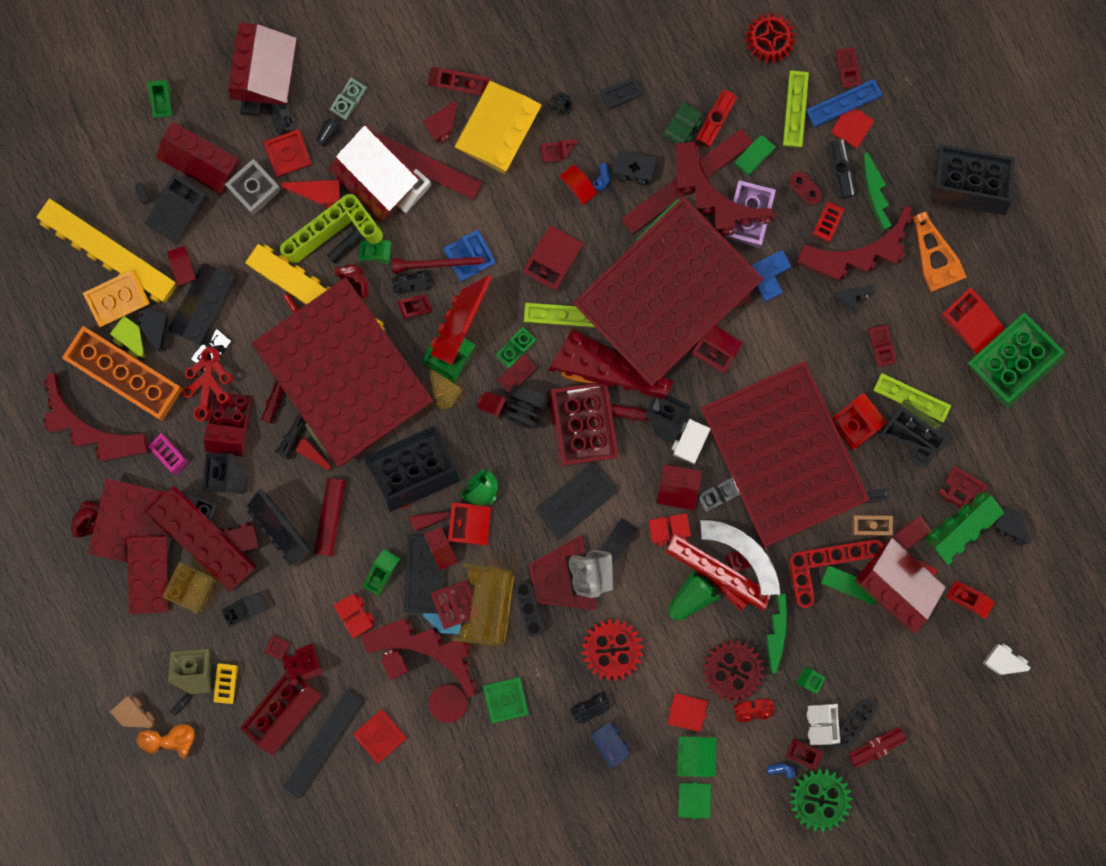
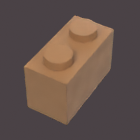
M893 516L851 517V536L893 535Z

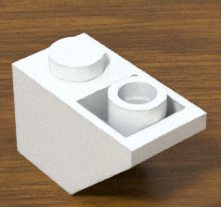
M417 169L414 173L420 180L399 206L405 213L431 187V182Z
M996 644L983 661V664L998 675L1029 671L1031 668L1027 665L1028 661L1020 655L1018 657L1014 656L1011 653L1013 650L1005 644H1002V646Z

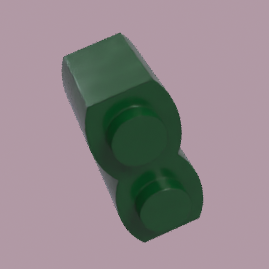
M682 102L665 129L663 137L674 144L690 142L693 138L691 135L694 128L698 130L703 122L701 119L702 113Z

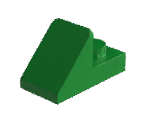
M167 80L148 81L153 118L172 116L171 88Z
M381 240L377 244L362 241L360 244L359 260L388 263L391 241Z

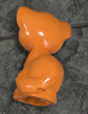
M179 724L172 727L169 733L163 737L153 730L141 731L138 733L136 741L141 749L150 754H154L162 747L167 750L178 751L179 756L185 760L195 734L191 726Z

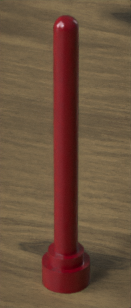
M482 257L405 262L401 258L392 259V269L394 274H399L406 269L480 265L484 263V259Z

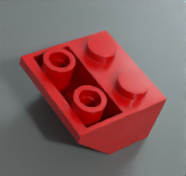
M452 503L448 542L487 546L491 507Z

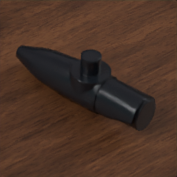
M187 693L171 709L170 713L176 716L188 703L193 694Z

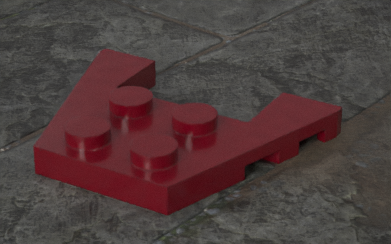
M582 536L576 537L529 564L536 603L596 610L594 597L573 596L565 559L567 556L585 553Z

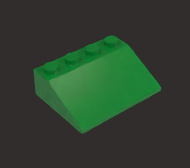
M1024 312L969 361L968 365L992 394L1009 409L1064 359L1065 352Z

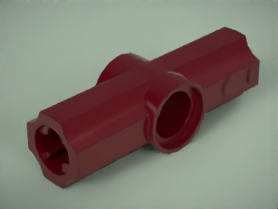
M898 726L883 735H878L865 742V745L848 753V756L855 769L873 759L877 760L887 755L890 750L907 742L903 731Z

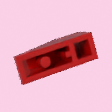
M339 180L282 183V188L285 191L326 207V209L341 199V183Z

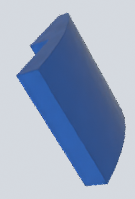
M478 230L442 249L447 259L482 257L484 259V263L480 265L451 266L460 283L496 264Z

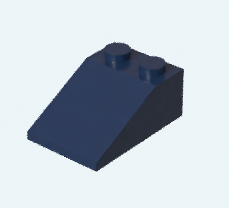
M609 721L591 732L590 735L612 769L630 756L628 751L631 748L626 740L621 741L618 734L621 732L615 723L611 725Z

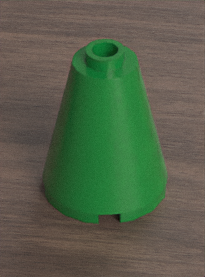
M696 570L690 573L667 607L669 610L668 615L674 621H682L721 598L720 594H715L717 591L715 586H712L711 582L704 575H697Z

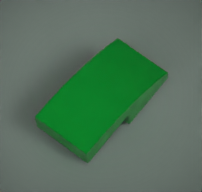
M761 135L744 151L734 165L749 176L775 150L776 146Z
M522 327L495 357L509 369L536 342V339Z

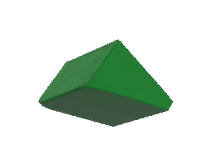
M804 667L796 683L818 694L826 677Z

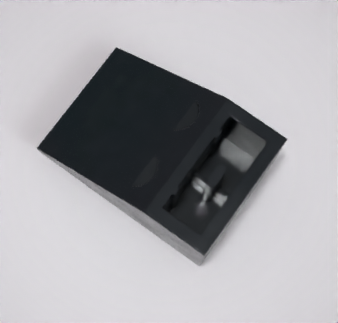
M173 174L162 190L145 225L177 245L209 198L205 193L176 174Z

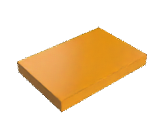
M133 269L83 293L99 328L150 304Z

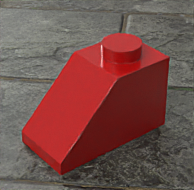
M958 581L954 582L946 596L951 601L986 619L995 604L985 594Z

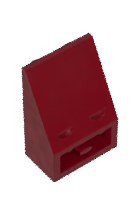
M550 225L531 255L522 274L556 293L584 243Z
M214 393L204 435L205 452L232 453L234 456L243 457L252 396L229 393V402L220 403ZM224 394L221 397L223 401L225 400Z

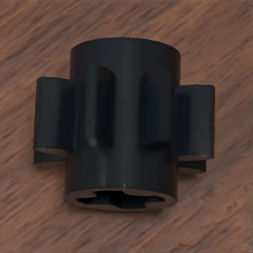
M564 92L552 95L549 101L551 112L556 113L557 116H564V113H569L573 106L570 99L571 96L566 95Z

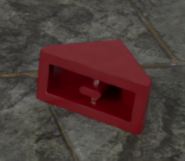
M426 294L397 301L405 322L433 312Z
M793 739L786 757L816 770L823 752Z

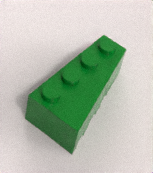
M987 491L981 492L974 497L971 503L963 505L954 516L946 518L939 528L931 530L925 539L937 555L949 566L953 562L952 557L956 553L961 554L965 550V544L975 541L980 535V530L988 529L1004 511Z

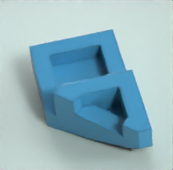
M423 613L422 616L428 620L435 631L446 634H461V624L444 630L438 614Z

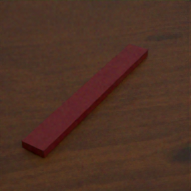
M742 128L701 158L707 178L745 151L753 143ZM677 177L621 218V221L632 235L665 211L678 198L681 199L685 196V194L677 189Z

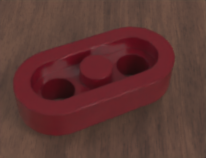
M796 172L790 177V188L807 205L813 206L819 203L822 198V192L806 174ZM800 178L802 184H797L796 179ZM814 192L816 194V197L811 198L809 196V193Z

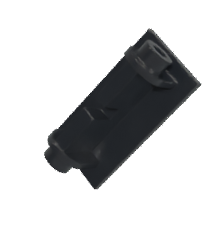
M288 101L287 105L268 103L271 116L278 114V117L272 119L278 135L285 134V131H294V121L288 110Z
M417 271L414 275L397 274L392 278V284H396L393 285L394 293H410V285H414L415 292L432 288L431 280H427L430 279V272Z
M605 692L593 695L591 699L585 702L575 704L570 711L576 723L583 724L593 719L592 711H595L598 716L609 711L608 708L612 706Z

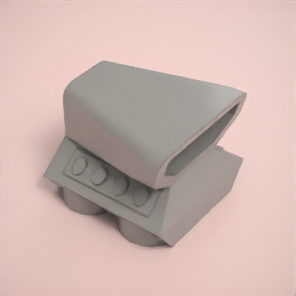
M594 549L588 552L586 557L577 555L570 557L569 567L574 577L572 585L577 595L593 598L599 597L601 593L613 590L612 555L610 552Z

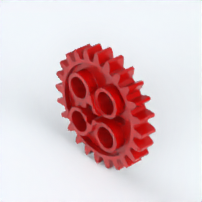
M608 619L607 625L600 621L601 627L594 624L595 631L588 630L591 636L584 637L588 642L587 644H582L586 651L581 652V654L587 655L583 662L590 663L587 669L594 668L593 675L597 672L600 673L599 679L606 675L607 681L610 680L611 676L617 681V676L620 675L624 680V673L631 676L630 669L637 670L634 664H641V661L637 658L638 656H644V654L639 652V649L644 648V646L638 645L642 638L636 639L635 636L638 634V631L632 633L633 626L631 625L626 628V621L622 625H619L618 619H616L614 624H612L611 619ZM618 634L626 636L627 641L624 645L617 644L616 636ZM599 636L607 638V645L605 647L597 645L596 640ZM611 644H614L615 648L630 647L627 651L615 652L614 656H611L610 652L595 653L599 649H609ZM625 653L628 655L629 660L626 664L618 662L619 654ZM606 655L609 657V664L607 666L599 664L598 659L600 656Z

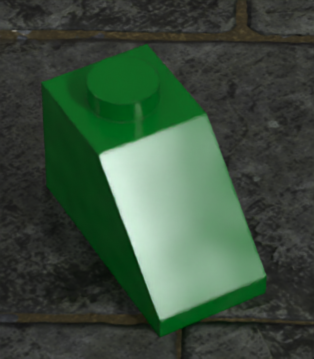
M383 549L375 560L362 587L379 596L393 574L400 558Z

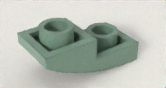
M350 77L330 110L346 120L368 87Z

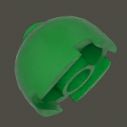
M488 469L486 471L480 470L467 482L469 487L467 489L463 487L460 493L461 497L469 504L478 506L490 505L497 498L498 482Z

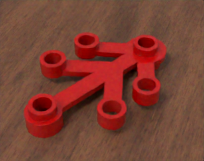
M213 347L205 348L201 353V360L185 371V376L188 379H195L198 376V371L205 367L204 374L190 386H186L183 389L184 397L193 398L196 391L202 386L200 406L196 407L193 412V416L197 421H207L209 418L210 387L216 394L218 402L227 403L230 400L229 393L224 392L213 377V368L220 376L219 380L222 384H230L233 377L230 373L225 372L219 363V352ZM211 353L213 355L212 360H210L209 355ZM191 370L194 372L193 376H190ZM225 375H227L228 380L226 382L224 380ZM188 389L191 390V394H190V395H188V393H187ZM223 394L225 395L224 401L221 398Z

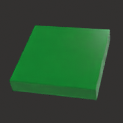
M520 677L482 686L491 724L529 715Z

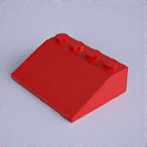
M488 275L463 288L459 296L455 294L451 303L454 307L453 309L448 308L444 317L447 321L446 323H441L437 331L440 335L439 337L435 336L431 343V347H433L432 356L452 365L480 307L492 276Z

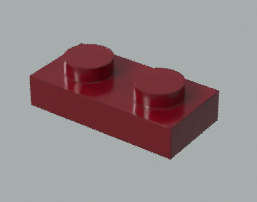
M523 354L497 382L509 393L513 384L520 386L537 367Z

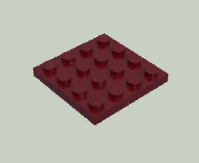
M105 478L87 554L127 563V537L166 535L168 555L172 535L147 512L166 492Z

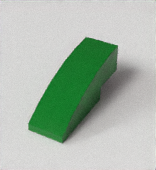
M826 566L820 581L821 585L870 605H873L875 602L853 582L856 578L855 576L831 566Z

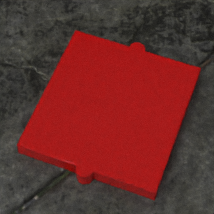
M855 109L840 116L831 134L857 149L874 120L863 114V111Z
M675 693L672 707L669 708L671 711L668 724L701 732L703 720L706 718L705 711L708 701Z

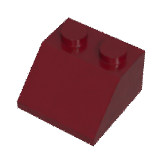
M663 465L656 504L694 511L702 471Z

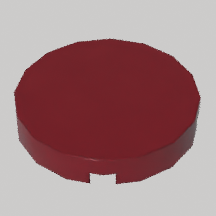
M446 684L439 686L429 697L431 714L440 722L451 723L457 721L464 715L467 709L466 695L455 685Z

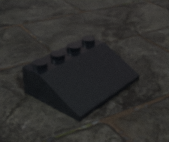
M940 144L931 202L1006 216L1012 200L1015 158Z
M434 426L364 457L389 512L460 481L457 469Z
M259 489L247 504V507L250 509L247 513L254 521L257 519L261 523L259 528L265 535L269 534L273 538L271 543L277 550L281 549L284 552L283 558L289 565L293 564L297 567L312 555L314 551L269 494Z

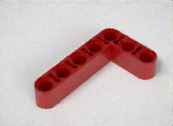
M870 540L792 554L789 558V568L796 604L801 608H808L814 602L809 568L870 559L876 555L870 552V545L874 543L880 550L883 544L878 540ZM852 547L859 549L860 554L858 557L851 555L850 550ZM833 550L840 552L841 557L839 560H834L831 557ZM814 553H819L822 556V561L819 564L814 563L812 560ZM795 556H800L803 559V564L800 567L795 566L793 563ZM799 575H803L806 578L804 586L797 584L796 579ZM802 594L809 596L810 600L807 605H803L800 602Z

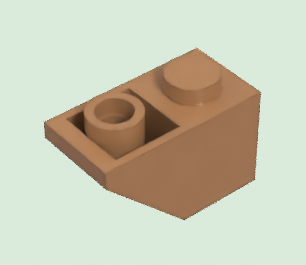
M127 696L110 711L122 726L151 728L156 725L153 722L155 718L149 711L144 712L140 707L142 703L135 696L133 698Z

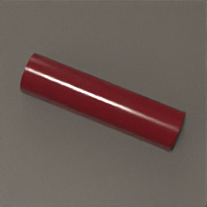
M327 478L314 554L330 557L334 555L346 481Z

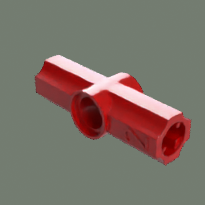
M722 90L696 138V141L700 144L711 147L737 99L733 93ZM719 115L721 121L716 123L712 121L711 117Z

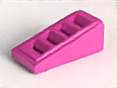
M162 433L148 445V448L174 475H177L189 464V461ZM164 442L165 444L157 451L156 448ZM168 448H170V450L167 451L163 456L161 455V454H162L163 452H165ZM173 454H175V456L168 462L167 460H168Z

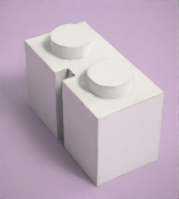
M689 419L688 423L684 422L680 431L682 433L680 441L676 439L671 449L674 451L673 456L694 465L710 428Z
M838 704L808 706L807 719L811 723L808 731L810 745L840 743Z

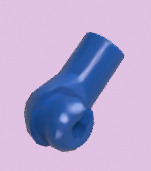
M608 163L599 165L601 175L593 182L594 188L599 191L605 189L611 181Z
M783 763L767 766L769 775L786 773L787 779L796 777L794 766Z

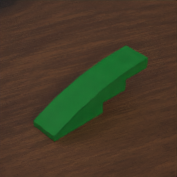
M867 152L862 157L867 196L874 216L882 232L892 226L883 211L889 206L881 192L886 184Z
M785 594L776 595L778 614L771 615L773 634L766 635L770 673L772 674L777 672L786 635L787 610Z

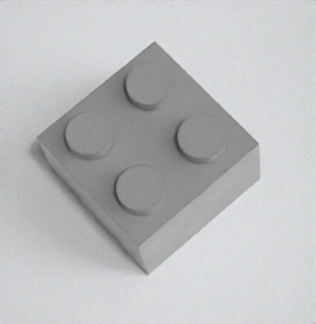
M254 159L225 184L253 216L281 191L275 181Z

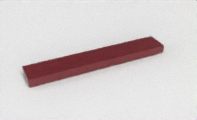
M379 134V138L413 172L417 169L426 178L474 201L482 185L481 182Z

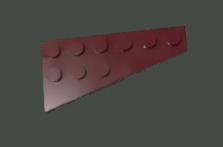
M574 329L570 331L548 369L551 372H555V370L565 372V375L571 377L572 375L581 376L584 380L612 387L613 385L622 386L624 390L628 391L631 389L639 390L642 394L665 399L673 384L669 379L662 377L651 386L623 355Z

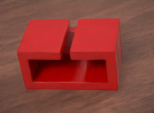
M687 513L669 516L668 518L648 520L652 544L656 543L657 547L668 545V541L674 535L684 541H687V537L691 536Z
M354 593L333 605L353 639L373 628L374 625L372 623L375 622L371 613H366L362 606L365 604L360 595L356 596Z

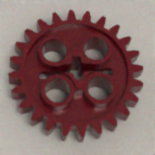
M729 640V645L722 641L721 648L715 645V652L709 650L711 658H704L708 661V664L702 665L704 668H707V671L702 672V675H707L708 677L704 682H710V685L707 687L708 690L715 689L712 695L720 693V700L726 696L727 702L730 701L731 697H733L735 703H737L738 697L745 701L746 694L752 697L751 690L758 692L755 687L756 684L762 685L758 679L765 677L760 674V671L765 668L759 667L763 660L756 659L759 653H752L754 647L747 649V642L740 646V640H737L735 645H733L732 640ZM728 652L734 656V660L730 664L725 663L723 659L724 655ZM744 661H748L751 664V669L748 672H744L741 669V664ZM722 663L730 668L736 666V671L749 676V679L747 680L736 674L730 676V671L719 667L717 664ZM718 670L725 672L726 677L723 681H718L715 678ZM737 678L743 681V687L738 690L733 687V681Z

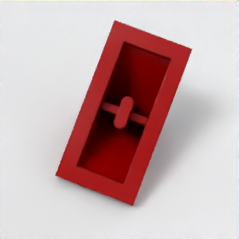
M574 164L559 176L582 205H585L598 194L587 176Z

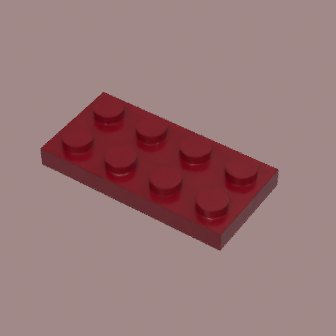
M166 535L127 537L129 614L168 612Z

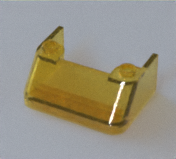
M463 563L462 567L470 568L468 579L471 584L475 585L470 623H465L460 629L461 638L453 637L452 641L502 647L506 639L514 580L513 572L492 566Z

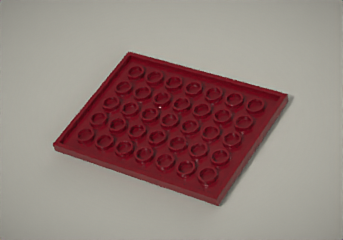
M683 196L580 295L573 304L645 380L653 386L764 279Z
M346 277L251 343L338 468L434 402Z
M805 361L700 408L764 548L869 501V497Z

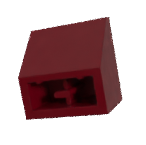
M715 326L698 342L691 356L724 375L743 342Z

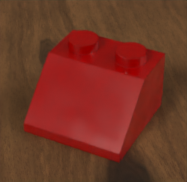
M864 393L832 418L838 433L852 450L888 423Z

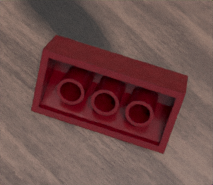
M171 122L162 137L156 159L220 195L223 194L226 189L225 184L233 177L240 165L238 158L174 122Z
M286 672L240 727L259 748L271 756L275 754L322 696L301 677H298L297 685H291L287 680Z

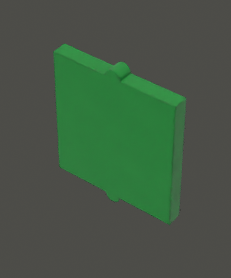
M696 781L693 783H679L678 817H687L693 820L696 818H710L711 784H697Z

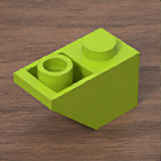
M123 316L110 333L114 337L112 341L120 347L123 345L129 348L128 353L136 359L138 356L144 359L146 353L143 331Z

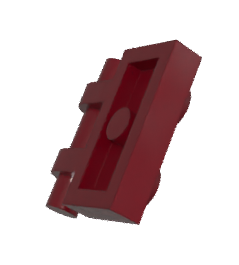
M954 466L944 482L950 486V489L946 491L941 488L938 495L942 496L944 501H950L960 509L963 505L969 504L971 499L974 500L977 494L985 492L988 485ZM956 490L965 495L963 500L954 495Z
M313 644L294 650L295 656L284 655L282 664L283 668L287 671V680L293 686L298 684L297 679L300 676L306 680L322 674Z

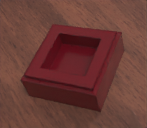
M272 635L264 653L282 661L290 643Z

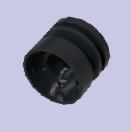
M513 384L508 396L515 403H505L504 406L510 409L511 412L502 410L501 415L508 419L509 422L520 427L538 430L539 424L533 422L532 419L542 420V417L535 412L536 410L545 411L550 399L533 390Z

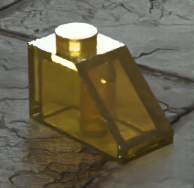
M430 369L429 375L434 399L437 401L436 405L443 410L447 408L452 410L464 392L463 389L433 369Z

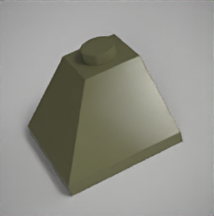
M209 649L170 652L168 682L190 694L210 693L211 668Z

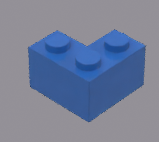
M783 250L751 265L764 279L756 287L764 304L781 296L783 293L775 278L791 268Z

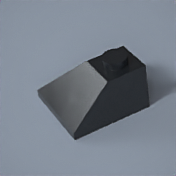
M666 395L665 399L653 396L646 416L656 436L674 444L691 406L669 395Z
M206 453L203 491L245 494L246 474L232 453Z

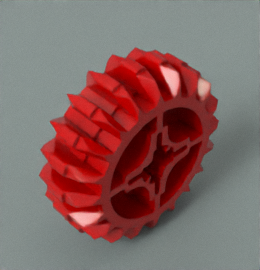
M766 12L765 18L761 14L758 15V20L754 18L752 19L753 25H748L747 28L750 31L745 32V36L749 37L745 39V43L750 44L747 46V50H754L751 56L753 57L758 54V61L762 57L765 58V64L768 63L769 59L774 64L776 58L780 62L783 60V56L787 58L789 56L788 51L792 52L794 49L791 45L796 43V40L792 39L796 37V33L791 32L794 26H787L790 20L787 19L783 22V15L779 19L776 18V12L773 13L772 17H770L769 12ZM766 25V32L755 37L756 31ZM773 25L779 27L784 33L775 31ZM769 32L770 35H772V37L774 36L772 44L771 41H769V39H766L768 37ZM786 39L785 45L775 51V44ZM757 43L766 45L768 51L763 50Z

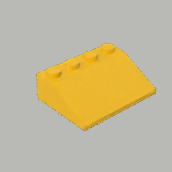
M490 81L454 148L505 175L541 104Z

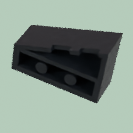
M904 400L884 426L880 436L890 437L898 442H906L915 445L917 448L939 454L950 439L952 432Z

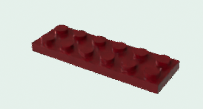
M174 485L147 511L229 592L257 567Z

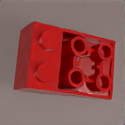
M971 287L939 316L976 355L1005 330L990 308Z

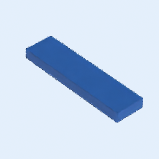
M872 79L807 109L806 114L813 128H816L881 98L883 94L875 79Z

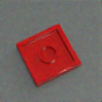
M299 129L263 142L276 178L312 166Z
M383 709L352 734L377 764L407 739Z

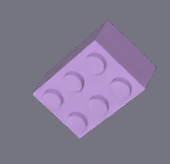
M739 180L733 202L753 208H771L776 190ZM759 222L752 223L751 226H741L739 224V232H733V235H724V238L729 241L760 248L767 224H759Z

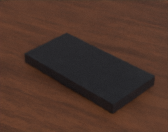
M592 462L535 509V511L560 540L613 496L618 489L599 466Z
M408 535L404 612L438 614L430 593L444 588L445 569L440 571L424 536Z

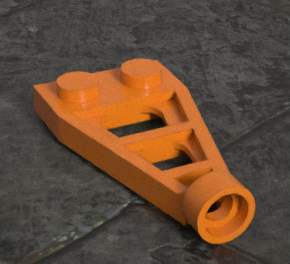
M927 212L912 217L916 226L922 272L929 291L933 292L967 278L960 260L932 224ZM933 234L938 246L927 249L924 236ZM940 251L947 258L948 263L943 267L933 269L931 267L930 255L933 252Z

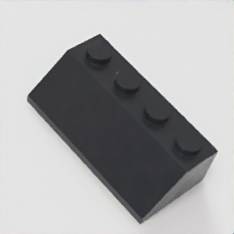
M202 263L196 275V281H193L168 331L201 347L206 342L237 279L216 267Z

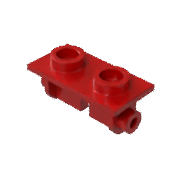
M768 698L754 700L755 707L753 708L751 701L737 703V705H734L736 722L746 723L752 719L760 718L765 720L774 716L772 700H768Z

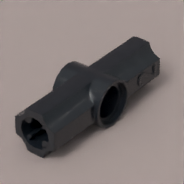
M838 139L827 142L831 174L834 178L837 198L854 196L844 141ZM842 165L845 168V172L838 173L836 166Z

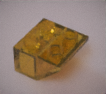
M179 562L162 597L200 614L217 579Z

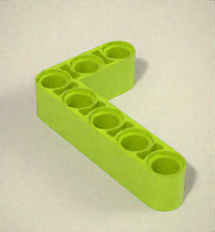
M347 194L283 242L280 252L290 263H297L350 222L355 224L360 233L371 244L379 243L382 240L383 233L356 196Z

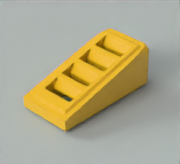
M217 664L214 702L233 704L238 672L237 665ZM222 670L232 671V675L222 674ZM221 678L231 679V683L222 682ZM220 685L230 686V690L220 689ZM219 693L230 694L229 698L219 697Z

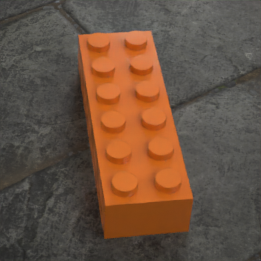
M82 326L62 359L161 421L164 420L183 390L177 384Z

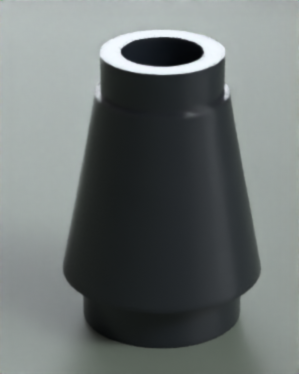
M328 118L327 121H324L316 141L326 147L340 132L341 125Z

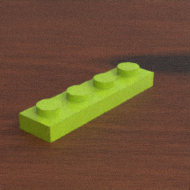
M789 72L783 147L802 148L809 72Z
M525 303L524 323L596 328L576 306Z
M883 373L880 374L873 389L874 392L899 404L906 400L940 423H944L951 408V405Z

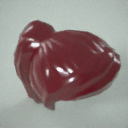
M347 264L340 268H334V275L338 276L340 281L346 277L364 302L368 297L369 288L362 268L356 264Z
M84 501L80 504L79 511L76 512L71 520L72 535L82 538L93 532L99 503Z

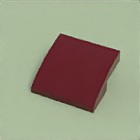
M466 580L430 593L444 630L480 616Z

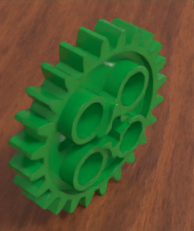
M819 768L817 769V774L810 770V776L803 773L804 780L802 781L797 778L796 780L799 785H792L796 791L789 793L794 797L789 803L795 806L790 810L797 811L794 818L801 817L799 824L801 825L806 822V829H809L812 825L814 832H816L818 827H820L821 832H824L825 827L832 831L833 824L838 828L839 820L845 822L842 817L843 815H850L846 808H852L851 805L847 804V801L853 800V798L847 797L851 790L844 789L848 785L847 782L840 783L843 777L840 776L835 779L836 772L829 776L828 769H825L823 774ZM812 783L818 786V791L815 794H810L808 791V787ZM834 787L837 790V795L834 798H829L827 791ZM823 795L822 797L825 800L835 801L838 804L821 803V806H819L817 801L804 799V796L820 798ZM807 803H813V812H805L804 807ZM826 807L833 809L831 817L824 816L823 811Z

